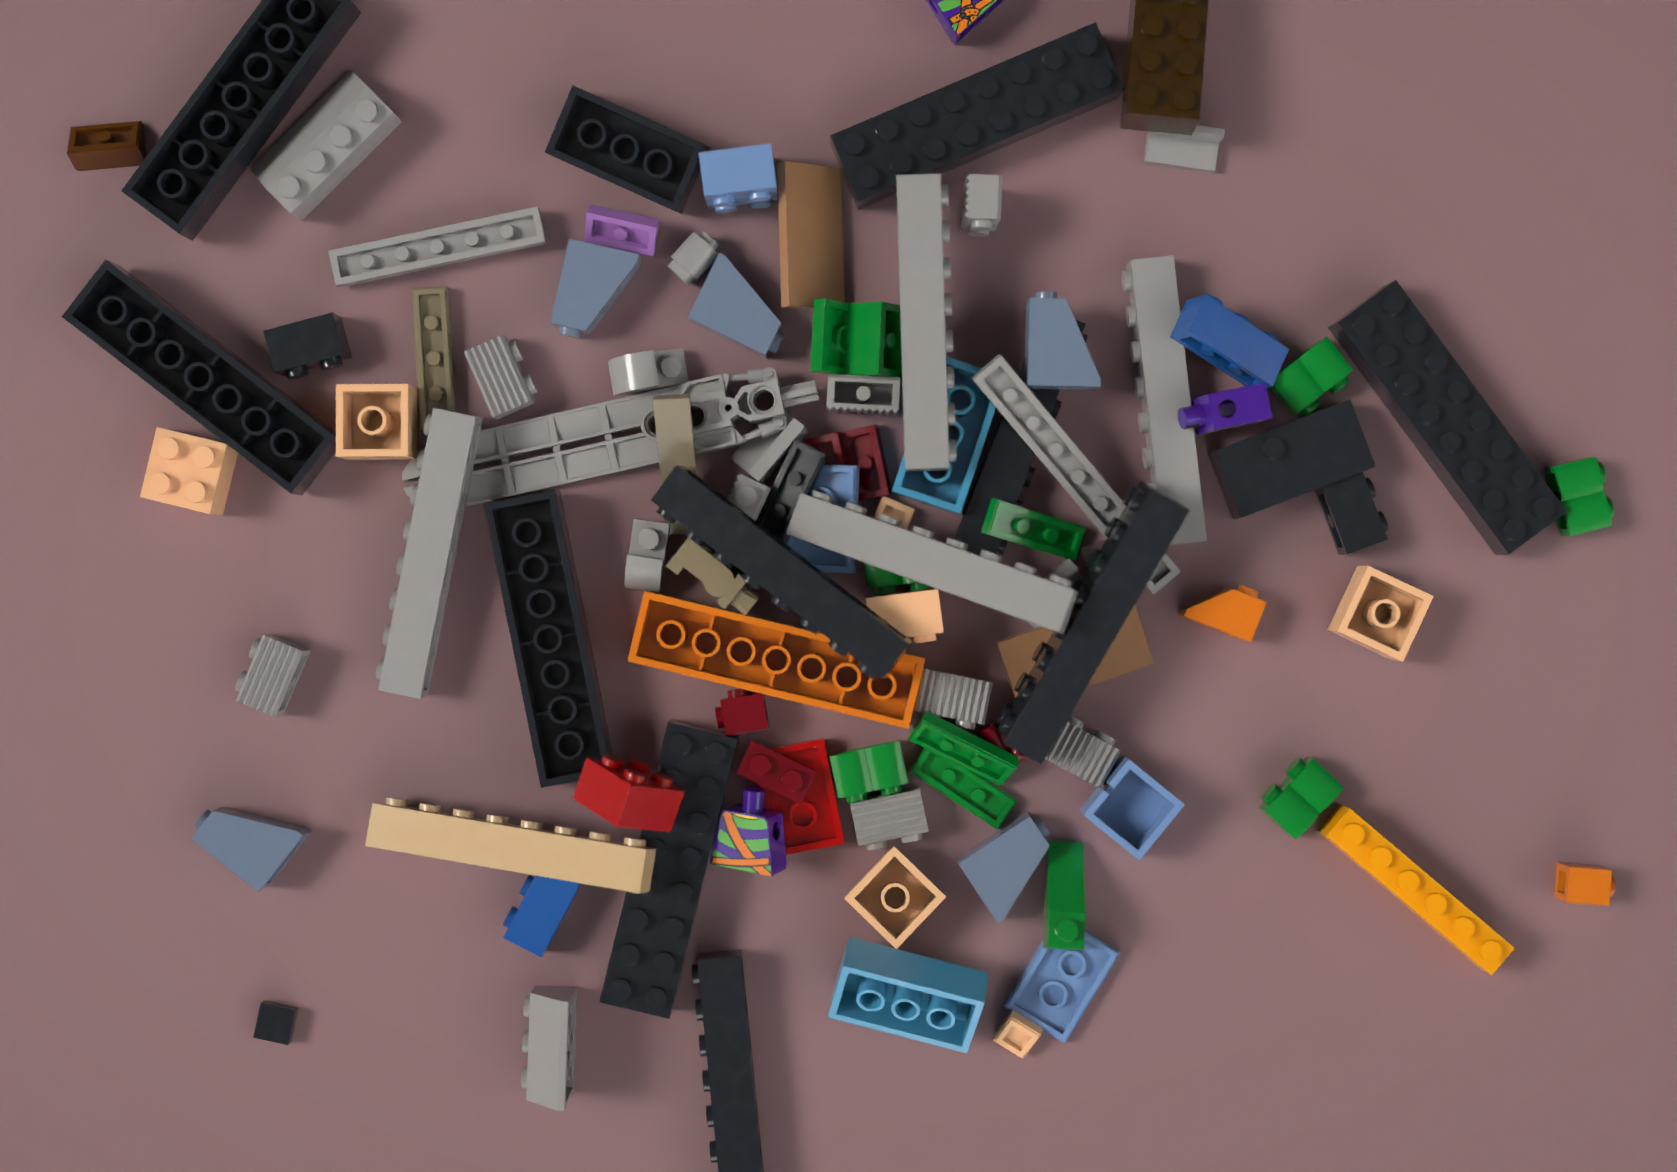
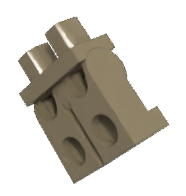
M688 537L666 566L677 575L682 573L684 569H687L703 582L705 590L710 595L720 597L716 603L725 609L730 603L746 615L760 596L745 585L746 581L742 579L744 573L740 572L736 575L732 567L729 568L713 556L714 553L705 545L701 546Z

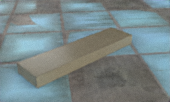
M447 286L411 288L421 431H424L426 417L428 414H432L433 408L457 412L450 296Z
M690 394L653 396L661 485L676 465L685 466L697 475ZM676 520L674 524L670 523L669 535L685 534L687 528Z

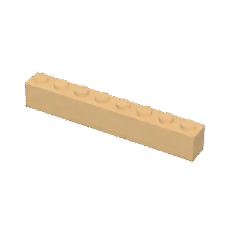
M386 797V803H372L365 844L368 847L639 894L650 892L656 848L645 847L646 840L624 837V843L611 841V834L590 831L589 837L576 835L577 828L555 825V831L542 829V822L521 820L520 825L508 824L509 817L487 814L485 820L474 818L475 811L453 808V814L440 812V805L420 803L419 808L407 807L408 800Z

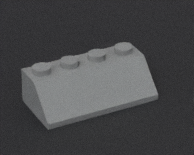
M350 70L250 170L290 214L302 221L402 121Z

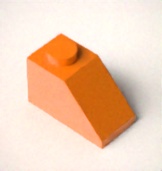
M1239 585L1237 590L1225 589L1181 608L1179 616L1237 639L1251 642L1267 602L1258 599V591Z

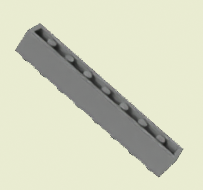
M941 174L896 175L905 472L949 470V462L956 461V440H948V425H955V403H947V389H954V367H946V352H953L952 330H945V316H952L951 294H944V279H951L950 257H943V243H950L949 221H942V207L949 206L948 184H941Z
M1174 255L1130 260L1126 265V270L1121 272L1123 291L1129 292L1130 306H1126L1125 313L1127 326L1133 327L1135 341L1130 342V357L1132 363L1137 362L1139 376L1134 377V391L1136 398H1141L1143 412H1138V426L1140 433L1146 434L1147 447L1142 448V460L1144 468L1150 469L1151 483L1147 484L1179 501L1190 510L1170 545L1207 541L1194 428L1183 430L1178 422V409L1191 406L1185 348L1170 338L1180 316Z
M433 408L432 414H428L424 424V435H428L425 450L421 449L417 460V470L421 471L419 483L413 486L410 495V505L414 506L412 519L406 521L403 531V540L407 541L405 554L400 555L396 567V575L400 576L398 590H393L389 603V609L393 611L391 625L387 624L382 639L383 645H386L385 657L380 659L376 669V680H380L378 687L380 691L421 699L429 694L483 417L440 408Z
M813 490L812 496L800 493L786 532L787 535L1058 633H1064L1078 595L1076 590L1070 588L1072 581L1052 574L1048 581L1035 576L1037 569L1016 562L1014 568L1000 564L1003 557L985 550L981 551L980 556L966 552L968 545L951 538H947L946 544L932 539L934 533L917 526H913L912 532L899 528L901 521L883 514L879 515L878 520L865 516L867 509L849 502L846 503L845 508L832 504L834 497Z

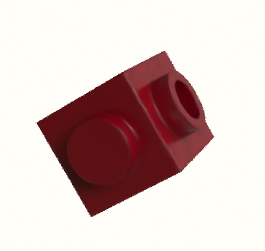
M744 689L727 691L728 697L720 700L721 707H715L718 728H725L726 736L769 728L764 694H749V691Z

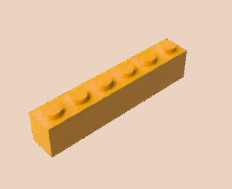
M1339 804L1317 829L1322 836L1481 970L1492 976L1515 949L1350 808Z

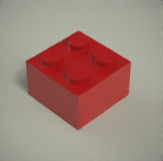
M603 755L602 759L586 758L573 799L616 827L671 832L685 791L673 785L671 777L650 771V765L644 761L630 759L629 763H626L616 757Z

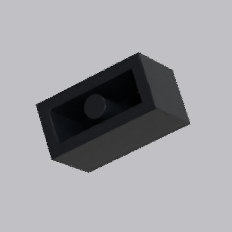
M333 312L263 331L274 373L287 376L288 380L309 375L308 369L321 366L322 370L343 366L342 360L352 358L341 316Z
M1363 472L1315 490L1339 555L1350 554L1388 540L1385 531H1388L1387 520L1382 511H1377L1373 498L1376 497L1374 485L1369 477L1365 478Z

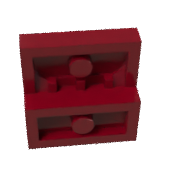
M874 424L844 432H835L804 439V442L829 454L824 465L859 466L858 501L892 494L878 425Z

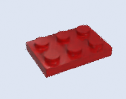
M824 737L771 748L816 770L801 804L760 785L765 790V808L777 810L783 814L786 855L844 844L845 840Z

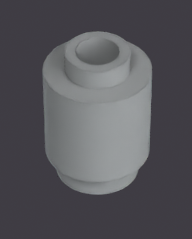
M704 231L700 235L692 232L671 256L672 261L667 267L689 286L693 280L698 281L715 262L718 256L715 250L719 245Z

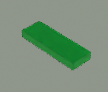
M991 498L981 533L1076 561L1086 527Z
M927 711L922 714L911 728L908 740L1000 786L1016 770L1020 759Z
M923 748L909 769L911 773L996 830L1000 828L1017 802L1015 798L982 776L926 748Z

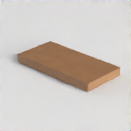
M792 161L778 162L781 307L813 310L814 299L823 298L845 302L841 168Z
M1134 605L1087 686L1154 664L1136 605ZM1039 626L996 641L1015 698L1018 693L1014 691L1018 679L1023 672L1030 674L1036 663L1032 660L1036 648L1042 641L1047 643L1054 631Z

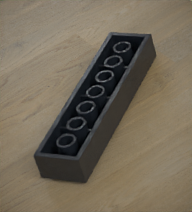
M262 0L121 191L178 234L193 241L360 16V10L351 0Z
M1095 22L830 135V145L858 209H861L896 194V175L943 174L1119 98L1124 87Z
M105 259L62 315L66 321L289 493L303 495L335 454L336 432L122 266Z
M1397 280L1380 288L1328 327L1495 555L1511 554L1567 512Z
M1140 481L1137 487L1134 485L1130 487L1122 502L1126 507L1119 519L1113 517L1104 533V536L1108 538L1101 550L1096 548L1090 555L1086 563V567L1089 570L1083 581L1078 579L1071 589L1076 590L1078 595L1064 633L1061 634L1054 631L1047 643L1042 641L1038 645L1032 657V660L1036 663L1030 674L1023 672L1015 685L1014 691L1018 695L1011 704L1005 703L997 716L996 721L999 722L998 729L1003 744L1042 764L1190 511L1179 501L1143 481Z
M551 490L484 504L540 786L543 788L578 781L586 758L602 759L603 755L613 757L614 755L561 492Z
M673 719L667 722L656 772L671 777L673 779L672 784L685 791L671 832L641 829L639 839L646 840L645 847L656 848L650 892L639 894L626 891L599 1002L662 1018H670L740 736L734 734L726 736L725 732Z

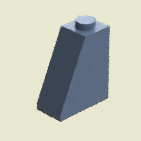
M569 239L550 322L554 327L559 328L558 334L572 338H579L580 333L590 335L641 267V256L637 253Z
M719 253L691 309L688 319L690 322L767 359L770 351L775 354L777 353L785 334L780 332L782 328L781 322L725 255Z
M1036 292L1035 298L1030 297L1026 302L1024 384L1029 389L1097 390L1101 387V379L1067 299L1057 298L1056 292Z
M221 807L212 812L207 810L202 814L194 825L198 830L191 839L259 892L269 887L312 831L305 826Z
M1027 812L956 859L997 923L1004 920L1050 847L1045 839L1050 834L1039 816L1032 820Z

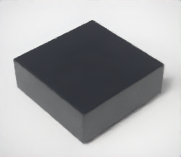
M264 1000L260 1003L253 1038L289 1045L292 1041L298 1008Z

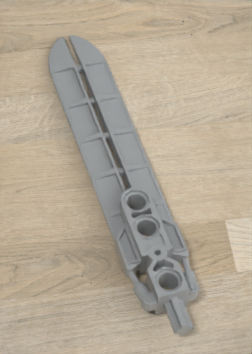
M771 367L748 369V373L719 374L689 381L685 384L481 430L474 466L501 460L502 465L472 472L466 507L659 463L657 438L653 431V423L655 421L653 396L690 394L691 410H703V422L699 426L693 427L695 454L742 445L744 442L761 435L763 438L782 432L788 425L786 408L819 401L815 380L781 387L775 369ZM748 380L750 385L742 386L734 399L729 397L727 392L730 381ZM763 393H770L774 397V404L767 411L758 410L756 407V400ZM743 418L752 425H760H758L759 429L741 436L736 430L735 422ZM641 428L643 432L613 439V434ZM605 436L606 440L564 451L561 449L562 445ZM553 448L554 451L551 454L510 463V457ZM410 460L402 472V481L420 478L421 471L417 470V460ZM413 486L404 488L406 495L409 497Z

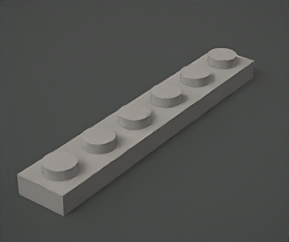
M537 206L329 250L328 253L335 286L340 288L547 244L540 208Z

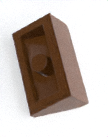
M142 121L71 127L67 155L77 171L140 166L146 158Z

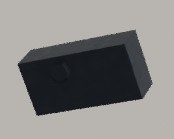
M572 85L544 153L682 214L701 170L699 152L709 151L710 148L703 143Z
M1350 399L1208 453L1232 519L1243 518L1376 467Z

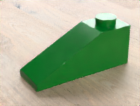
M1047 841L1050 847L1046 852L1043 948L1084 950L1085 890L1083 843Z

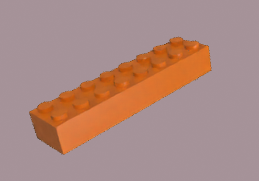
M644 591L627 660L632 663L909 729L925 664L924 657L905 653L888 677L881 679L877 676L875 679H872L857 667L860 662L849 653L844 657L828 645L831 639L822 632L814 634L805 628L747 614L744 615L743 613L651 591Z

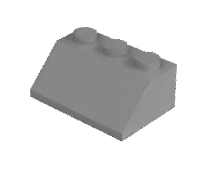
M535 985L530 992V996H525L523 1015L529 1018V1031H524L522 1052L528 1053V1065L522 1068L521 1088L527 1089V1101L557 1111H565L574 1094L578 987Z

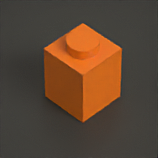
M1557 862L1555 898L1566 903L1610 905V897L1615 892V879L1611 869L1600 865Z

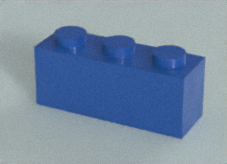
M1209 294L1186 300L1170 338L1244 386L1265 382L1266 388L1272 387L1289 350L1278 342V338L1275 335L1259 330L1250 324L1249 318L1232 312L1223 306V302L1219 298Z
M529 875L519 894L525 896L519 908L512 906L503 923V926L508 928L503 938L542 957L547 951L582 883Z

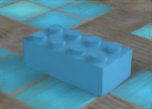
M946 356V367H954V389H947V403H955V425H948V440H956V461L949 462V470L905 472L904 451L891 493L959 515L961 514L996 407L971 379L982 368Z
M848 937L835 982L828 1017L967 1053L985 1003L988 972Z

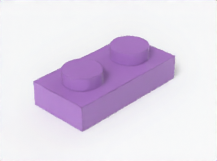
M590 204L586 212L584 242L653 257L657 248L660 220Z

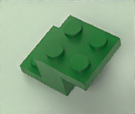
M826 298L814 299L810 372L900 377L902 381L900 305L883 301L845 303Z

